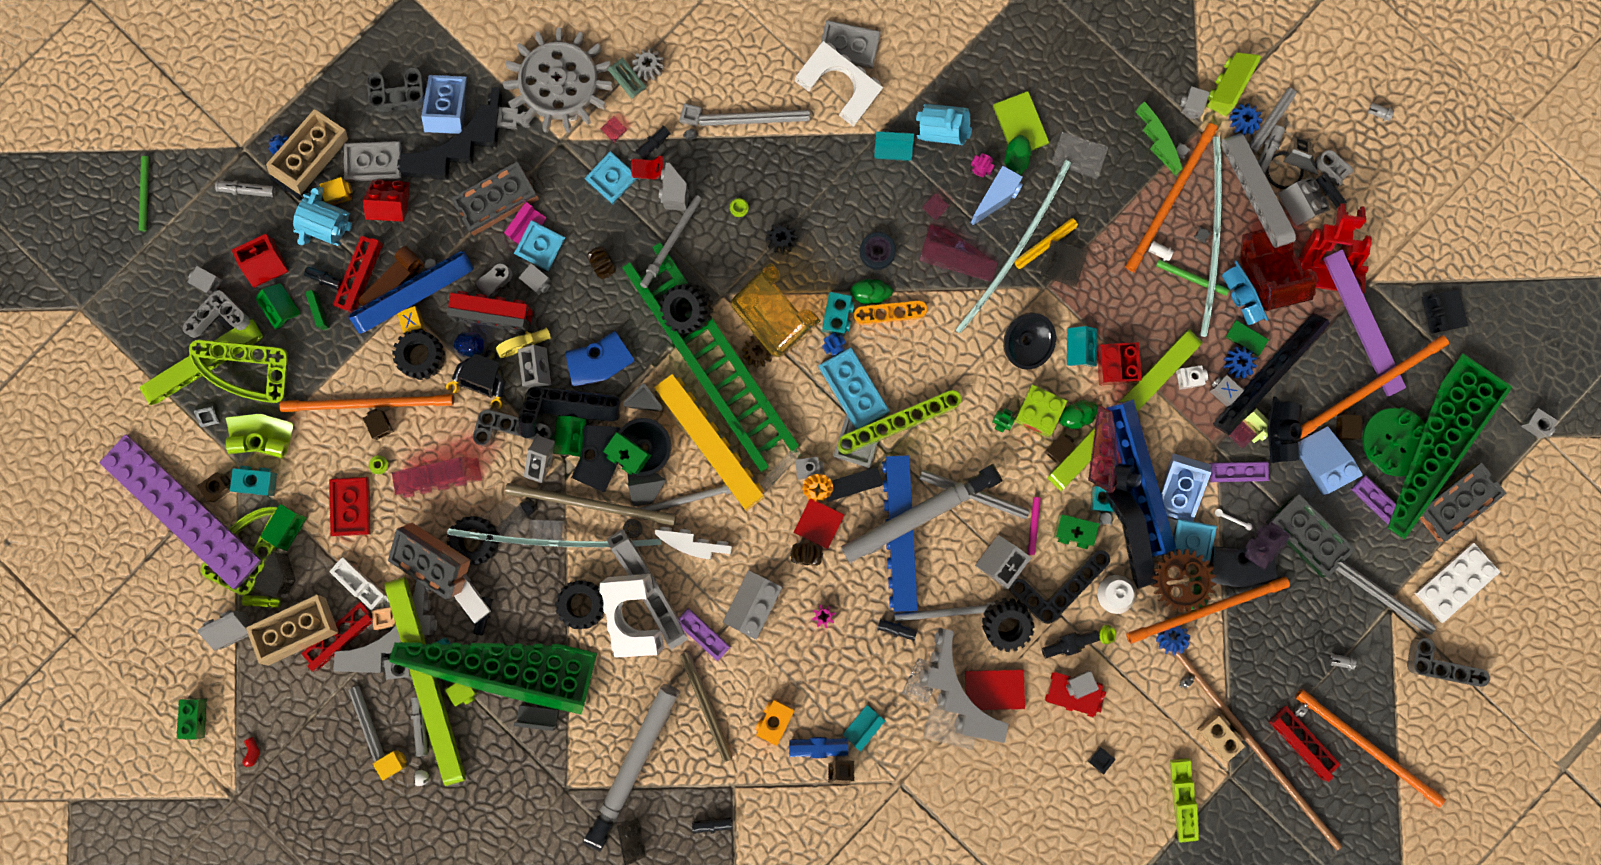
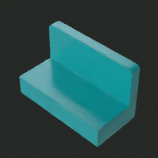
M876 131L874 158L911 161L914 134Z
M1082 326L1067 329V366H1097V328Z
M866 705L843 733V736L848 738L861 752L884 724L885 719Z

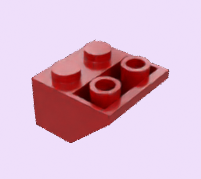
M372 180L363 198L365 219L403 222L408 212L410 183Z
M268 234L259 236L231 250L239 268L253 288L289 272L274 238Z
M1139 342L1100 344L1097 347L1099 386L1142 381Z

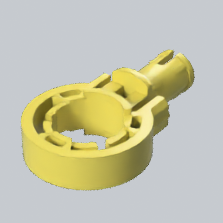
M547 328L534 333L526 331L525 335L502 342L496 347L500 358L509 357L517 354L518 349L549 340L551 336Z

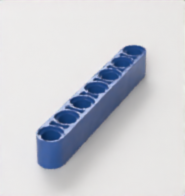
M460 251L353 311L348 317L357 332L364 333L470 273L474 266L465 251Z

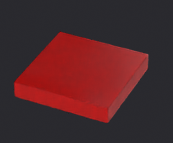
M809 499L793 533L828 549L844 514L820 502Z

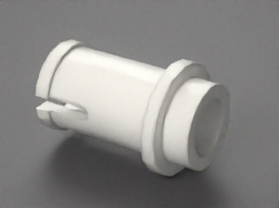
M1155 241L1152 242L1148 252L1163 258V261H1169L1174 253L1171 247L1167 248Z

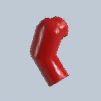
M250 737L244 741L248 749L245 758L242 760L245 767L254 766L260 755V750L254 738Z

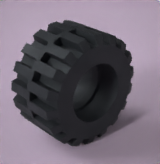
M692 283L670 288L663 295L665 299L661 300L660 303L663 305V308H660V312L664 314L661 317L667 321L665 323L667 327L672 326L671 330L674 332L690 333L707 326V321H710L712 318L710 313H713L714 308H711L713 301L709 300L710 294L705 293L706 289L703 287L699 288L698 284ZM684 298L689 300L692 305L693 311L690 319L682 312L681 304Z
M414 329L411 330V333L405 332L404 337L400 336L398 338L399 343L394 344L396 350H392V355L395 356L393 361L397 364L398 370L418 380H423V378L429 379L430 375L435 376L437 374L436 371L442 369L441 363L445 362L443 358L445 351L442 349V343L435 336L424 330L417 331ZM418 345H426L428 348L427 359L420 365H413L410 361L412 349Z
M466 516L462 520H457L455 526H451L450 529L462 531L477 529L482 534H490L487 535L486 540H483L481 548L476 552H470L466 549L464 537L447 535L449 537L447 545L470 559V565L485 563L489 558H493L494 552H497V544L500 542L488 540L493 539L491 535L499 536V533L489 520L477 516Z
M581 580L568 583L558 593V600L555 601V606H557L556 613L559 614V619L566 626L573 629H588L598 624L604 617V602L600 594V587L592 582ZM579 593L588 595L592 601L591 611L582 617L575 615L571 610V600Z
M1002 598L1001 602L998 600L994 601L995 604L988 606L989 611L985 610L983 613L985 618H982V627L988 641H990L993 647H997L1000 651L1004 648L1006 652H1010V649L1018 651L1020 646L1022 648L1025 647L1024 643H1029L1031 640L1029 636L1034 634L1033 619L1025 605L1023 606L1020 601L1016 602L1013 598H1010L1009 601L1006 598ZM1007 618L1018 619L1017 625L1012 630L1007 632L998 630L1003 620Z

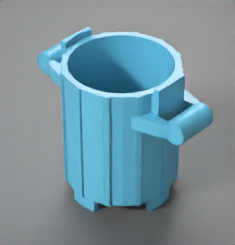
M924 104L923 111L917 113L916 121H920V135H917V138L920 140L964 145L967 139L971 137L972 127H970V112L968 108Z
M322 187L313 188L311 194H303L304 198L297 206L293 220L295 229L293 232L299 234V239L297 240L299 245L308 244L310 237L313 236L330 244L340 246L342 243L339 241L344 235L345 230L350 231L352 223L348 221V215H350L348 211L321 201L324 192Z

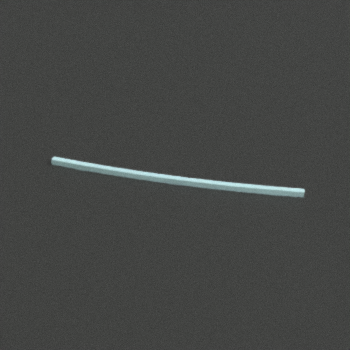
M1220 136L1213 137L1214 226L1209 283L1200 336L1206 337L1208 333L1219 255L1222 193Z
M1067 159L1064 161L1050 191L1013 253L981 298L956 327L955 330L958 333H961L977 314L1023 250L1050 205L1071 164Z
M448 528L447 532L448 535L486 540L487 535H490ZM491 535L493 539L488 540L539 546L610 547L608 541H560ZM661 539L631 540L635 546L661 545Z

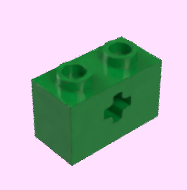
M616 432L603 451L607 454L606 458L615 464L619 462L623 465L622 469L630 475L632 473L639 474L651 457V454L618 432ZM624 451L628 452L629 459L625 458Z
M1061 514L1058 515L1053 538H1057L1058 542L1069 545L1070 542L1077 543L1076 547L1088 549L1089 546L1095 545L1099 523ZM1077 528L1080 535L1074 537L1075 535L1071 531Z
M179 699L176 739L197 740L205 738L207 699Z

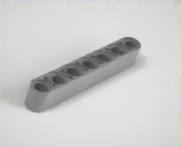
M1239 133L1222 139L1224 153L1272 245L1277 248L1295 242V232L1244 135Z

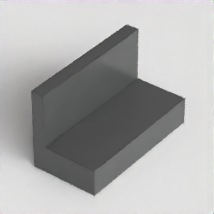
M519 705L517 721L514 722V726L553 731L557 726L559 710Z

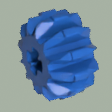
M1247 103L1245 107L1243 104H1239L1237 108L1232 110L1233 115L1229 117V120L1233 121L1230 127H1236L1235 133L1241 131L1244 136L1246 133L1252 135L1254 130L1257 131L1260 128L1259 124L1262 123L1263 119L1259 118L1261 112L1255 111L1257 106L1250 108V103Z
M1237 346L1233 348V351L1229 350L1227 352L1229 357H1224L1223 360L1228 362V364L1224 365L1223 368H1229L1230 370L1227 374L1231 375L1234 373L1235 379L1239 378V376L1244 379L1247 377V374H1253L1252 369L1256 368L1257 365L1252 362L1257 360V357L1251 358L1252 350L1246 353V347L1239 349ZM1237 361H1243V365L1237 364Z
M1182 625L1157 633L1156 641L1160 643L1159 649L1165 648V654L1171 651L1173 656L1177 652L1180 654L1184 653V650L1189 647L1188 641H1190L1187 628L1181 629Z

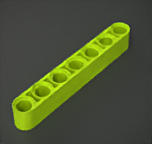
M251 319L245 329L238 330L234 328L214 341L253 345L260 341L263 335L255 321ZM208 344L209 347L207 348L203 347L199 349L198 353L200 354V351L206 350L208 351V355H210L209 348L211 344ZM216 345L214 347L216 355L222 356L224 354L223 346ZM236 347L234 349V355L239 354L243 351V349L241 347ZM190 356L141 385L139 389L148 404L155 405L202 375L193 365ZM201 358L210 370L227 361Z
M951 390L847 433L839 439L837 448L842 454H850L956 409L961 403V395L959 392ZM947 397H954L956 404H949ZM930 404H936L939 411H931ZM912 412H920L921 419L913 418ZM901 418L904 421V426H897L894 420ZM877 426H884L887 432L885 434L878 433ZM859 434H868L869 440L865 442L860 440ZM848 440L852 446L849 449H845L842 447L841 442Z

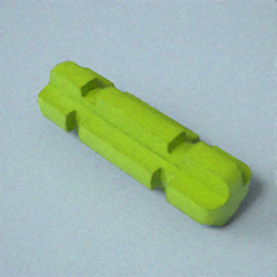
M244 595L242 597V605L279 608L281 606V598Z

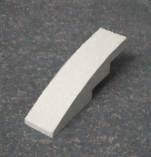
M342 557L329 571L370 610L390 607L387 594L345 558Z
M464 574L465 582L462 592L454 597L471 620L477 623L491 610L471 584V580Z

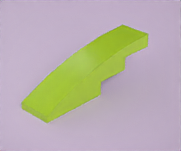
M1190 758L1170 760V771L1179 843L1199 841L1198 812L1195 801L1194 781L1192 780Z

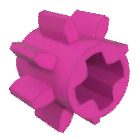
M983 153L979 157L975 155L971 162L972 172L980 177H985L986 174L990 176L995 167L992 164L993 159Z
M820 605L821 610H813L817 615L812 620H818L817 627L824 624L825 628H827L828 622L834 623L831 616L835 615V613L829 612L830 606L827 609H823V606ZM821 611H824L825 614L829 613V617L826 618V622H823L822 619H818V616L821 615Z

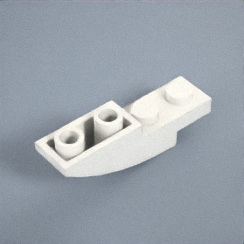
M660 527V530H655V534L665 543L691 556L712 560V552L732 554V546H728V542L717 541V544H709V540L698 539L697 542H694L695 534H691V530L679 529V532H672V528Z

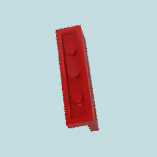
M364 236L360 237L333 306L351 313L357 310L359 306L358 300L366 289L383 247L379 240L369 239ZM364 242L369 243V245L366 250V253L364 254L362 251V247ZM362 260L359 270L357 272L355 264L357 261ZM355 277L350 289L347 283L349 279ZM348 294L345 304H339L342 296Z
M362 602L358 603L336 623L339 633L333 635L336 636L334 643L329 647H325V640H322L301 653L309 662L307 667L312 672L322 668L334 657L335 652L341 651L373 623L372 613ZM361 608L366 615L359 621H354L355 612ZM343 623H351L350 629L344 634H340V626ZM313 649H321V654L313 660L309 653Z
M1284 706L1268 722L1322 780L1329 782L1334 777L1332 773L1341 764L1287 706ZM1285 712L1291 717L1290 726L1280 719ZM1294 728L1304 731V740H1300L1294 734ZM1308 743H1315L1318 746L1317 755H1313L1308 749ZM1321 758H1329L1333 765L1326 769L1321 763Z

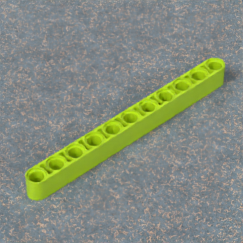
M1188 329L1142 377V381H1138L1118 403L1134 400L1138 412L1199 348L1203 341ZM1108 414L1047 477L1060 491L1114 437Z
M402 577L385 582L386 594L401 642L426 644L407 579ZM409 669L445 786L465 781V771L437 678Z

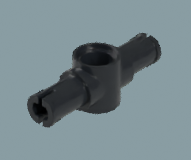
M1097 630L1084 634L1070 633L1059 637L1060 640H1057V643L1041 648L1045 659L1059 654L1070 656L1081 652L1086 645L1100 641V635Z

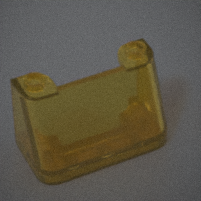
M771 262L733 297L731 306L773 356L781 357L801 344L821 320L809 309L797 311L775 285L780 279V273Z

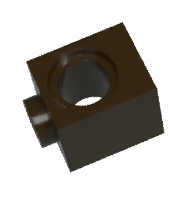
M373 409L367 412V416L363 417L372 439L379 440L394 432L385 411Z
M1343 412V415L1337 416V439H1362V415H1355V412Z
M1060 434L1044 453L1059 465L1076 446L1073 444L1074 440L1069 435Z
M216 472L197 485L207 502H216L230 492L231 480L226 474L223 475ZM219 482L220 487L215 491L214 484Z
M835 760L828 763V783L849 784L854 781V761Z

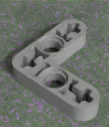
M217 290L184 323L183 331L190 337L196 338L201 335L219 314L238 330L245 329L249 325L250 319L228 295ZM232 306V311L226 314L227 309ZM209 310L208 316L203 318L204 313Z

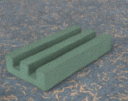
M623 57L608 68V71L631 99L647 88Z

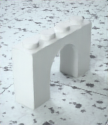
M823 41L797 74L794 81L810 92L823 74L829 71L845 73L853 83L854 92L839 116L854 127L883 87L880 86L881 83L876 78H870L866 75V71L862 67H856L852 64L848 56L839 54L835 46Z
M651 575L614 576L603 580L600 583L599 590L603 597V610L607 617V630L610 632L611 649L614 652V657L658 655L665 648L662 632L660 630H636L626 623L622 615V604L624 601L647 599L654 593Z

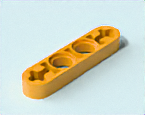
M909 301L861 306L854 311L853 318L859 325L921 319L927 313V305L922 301ZM917 305H920V308L924 309L923 311H921L920 315H918L916 311H913L910 313L911 316H908L909 310L907 306H911L910 310L916 309ZM895 308H904L905 315L902 317L896 316L894 313ZM878 309H884L886 317L879 319L875 312ZM870 310H873L872 316L874 320H870V316H866L864 320L857 317L860 311H863L864 314H870Z

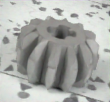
M649 48L648 53L642 49V55L636 53L635 57L637 59L632 60L634 65L633 71L637 73L639 78L644 76L645 81L649 77L655 80L654 75L661 76L660 70L664 69V65L661 64L664 62L663 57H659L658 51L653 53L651 48ZM650 62L651 66L647 67L646 63Z

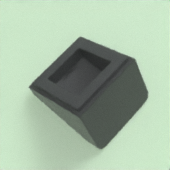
M215 401L195 407L194 413L200 428L220 422Z

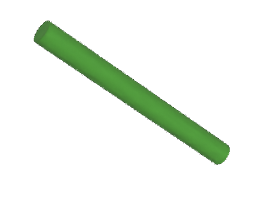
M141 156L139 231H147L148 156Z
M1160 259L1157 261L1156 267L1208 288L1209 280ZM1215 283L1214 291L1227 296L1229 289Z

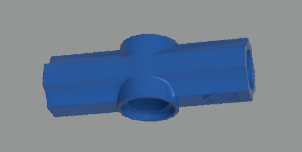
M811 737L810 739L789 740V757L827 758L828 756H848V738L827 739V737Z

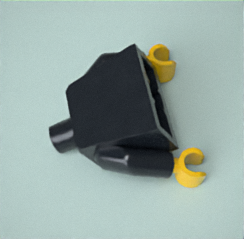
M487 350L484 357L474 354L471 358L459 363L452 376L453 381L446 385L447 390H450L454 384L455 389L453 393H458L461 386L490 398L494 395L495 399L491 401L490 405L494 408V402L498 401L500 403L499 409L503 407L501 397L504 394L505 379L504 373L500 369V363L495 361L498 356L497 353Z

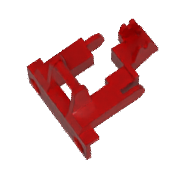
M1341 203L1337 210L1335 225L1324 224L1322 231L1321 228L1313 230L1299 257L1293 256L1289 261L1288 284L1338 291L1325 262L1320 261L1326 251H1332L1336 243L1342 244L1341 249L1348 260L1355 278L1361 284L1360 289L1362 293L1365 294L1366 273L1369 266L1362 265L1370 255L1372 237L1366 235L1363 241L1353 239L1354 230L1360 229L1367 220L1365 206H1360L1357 216L1348 215L1349 212H1346L1345 204ZM1294 272H1301L1304 275V279L1301 281L1296 280Z

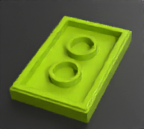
M1029 92L993 104L994 111L1008 144L1017 135H1023L1029 140L1031 151L1049 144Z

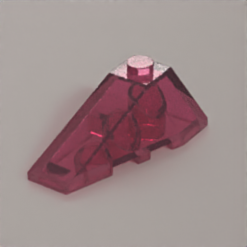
M930 224L919 261L992 282L997 267L995 261L948 229Z
M1098 406L1088 481L1109 493H1113L1114 488L1117 486V476L1114 469L1120 463L1112 411Z

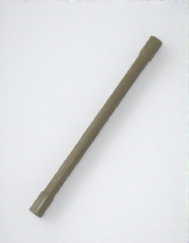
M507 483L505 488V494L599 510L673 526L676 522L677 515L667 512L645 510L528 488L512 483Z

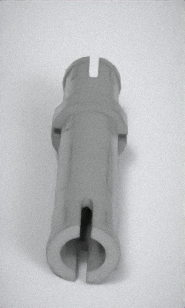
M1279 125L1273 127L1269 139L1265 141V148L1258 160L1264 174L1270 165L1275 151L1279 149L1280 140L1286 131L1285 128Z
M217 180L215 184L217 192L232 193L237 196L245 194L274 198L276 194V188L273 185L240 183L238 180L233 182Z
M411 697V720H413L416 756H426L429 753L425 720L418 697Z

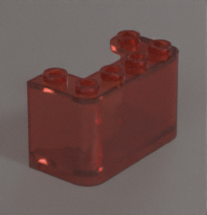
M1264 229L1242 235L1241 264L1255 287L1265 311L1313 300V297L1316 295V283H1318L1317 273L1313 272L1312 269L1303 271L1299 257H1296L1293 252V242L1275 248Z

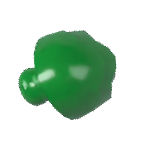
M1017 135L1010 141L1006 148L1004 161L1008 169L1020 176L1029 167L1031 145L1025 136Z
M863 279L852 286L850 294L862 304L877 305L891 297L893 289L882 280Z
M1077 401L1074 404L1068 405L1063 410L1059 423L1070 429H1080L1093 423L1100 411V406L1096 402Z

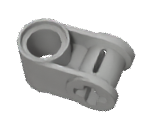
M1332 150L1323 152L1315 159L1316 168L1323 174L1326 173L1331 182L1336 186H1341L1347 175L1353 173V168ZM1324 157H1326L1329 160V164H1326L1324 162Z
M497 264L487 274L483 275L475 285L490 299L512 279V271L504 264ZM501 270L504 271V277L500 276L501 274L499 272Z

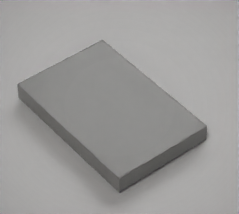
M826 20L821 43L823 41L831 43L839 54L848 56L852 64L873 69L881 31Z
M400 141L344 143V180L346 182L402 180V174L397 169L398 159H401L402 143Z
M847 414L839 439L843 435L856 430ZM882 425L877 426V431L880 434L883 427ZM859 434L860 440L864 442L869 440L868 434ZM848 440L841 442L842 447L845 449H849L852 446ZM878 442L850 454L840 453L836 446L833 457L870 468Z

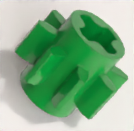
M1007 408L1003 412L998 410L992 423L996 424L994 429L1002 433L1005 429L1010 431L1016 419L1012 417L1013 411Z

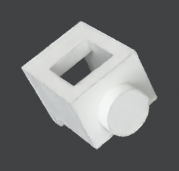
M1202 365L1181 368L1176 371L1179 390L1203 386L1206 384L1205 381L1208 380L1207 370H1203ZM1192 373L1196 374V380L1192 378Z

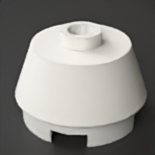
M1112 575L1100 583L1097 596L1100 605L1106 611L1121 614L1133 606L1136 600V590L1128 578L1121 575Z

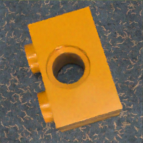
M775 699L772 703L768 701L763 711L767 714L764 720L759 719L755 730L758 731L756 736L777 746L795 709ZM772 716H776L779 719V725L776 727H772L768 723V719Z

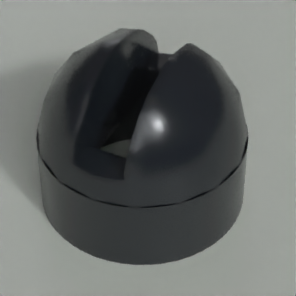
M527 499L520 503L527 516L535 512L536 504H534L533 500Z

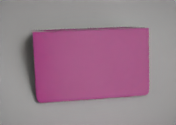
M525 202L504 233L508 238L519 244L531 220L543 226L547 218Z

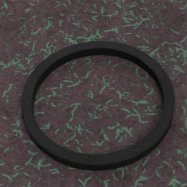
M1278 152L1274 154L1272 159L1279 155H1286L1287 152ZM1268 166L1266 171L1268 181L1279 189L1288 188L1289 186L1279 185L1271 179ZM1300 168V176L1296 182L1301 181L1303 178L1304 169Z

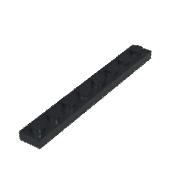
M1313 312L1244 388L1241 395L1213 423L1215 428L1230 435L1329 326L1330 322L1328 319Z

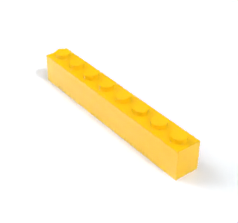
M671 374L656 385L654 389L747 512L765 498L762 494L765 492L758 482L755 484L752 481L753 475L747 467L743 469L740 465L742 460L736 452L731 453L728 449L731 445L726 438L719 437L717 434L719 429L714 422L709 423L705 417L708 415L705 410L695 405L694 402L697 400L690 391L686 393L683 389L685 384L679 376L675 378Z

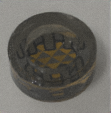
M629 519L624 523L623 529L629 538H637L642 534L643 526L640 521Z

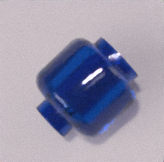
M461 332L454 341V348L460 356L472 357L474 354L479 355L483 351L484 340L478 333Z

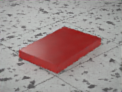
M369 477L329 479L330 536L371 535Z
M1023 669L965 671L966 695L980 710L1025 709Z

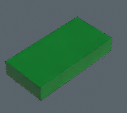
M314 290L306 291L305 294L316 327L321 330L328 329L329 325L318 293Z
M1237 320L1233 322L1225 338L1240 347H1246L1247 351L1252 350V354L1257 357L1260 356L1269 339Z

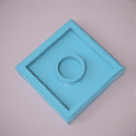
M611 151L585 177V180L611 204H614L638 179L632 177L631 169Z
M531 220L514 254L549 271L566 238Z
M1177 519L1174 534L1176 548L1172 552L1176 555V549H1180L1183 554L1184 549H1188L1189 555L1192 551H1196V557L1202 554L1204 555L1202 561H1210L1217 526Z

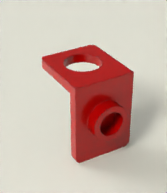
M659 156L654 160H631L633 178L655 180L661 176L662 168H664L663 156Z

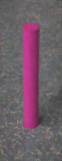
M1033 497L1028 555H1035L1041 504V498Z

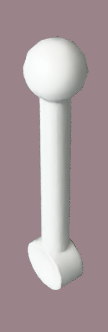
M1217 509L1214 512L1215 516L1229 519L1244 526L1247 530L1253 528L1251 523H1244L1223 513L1221 509Z

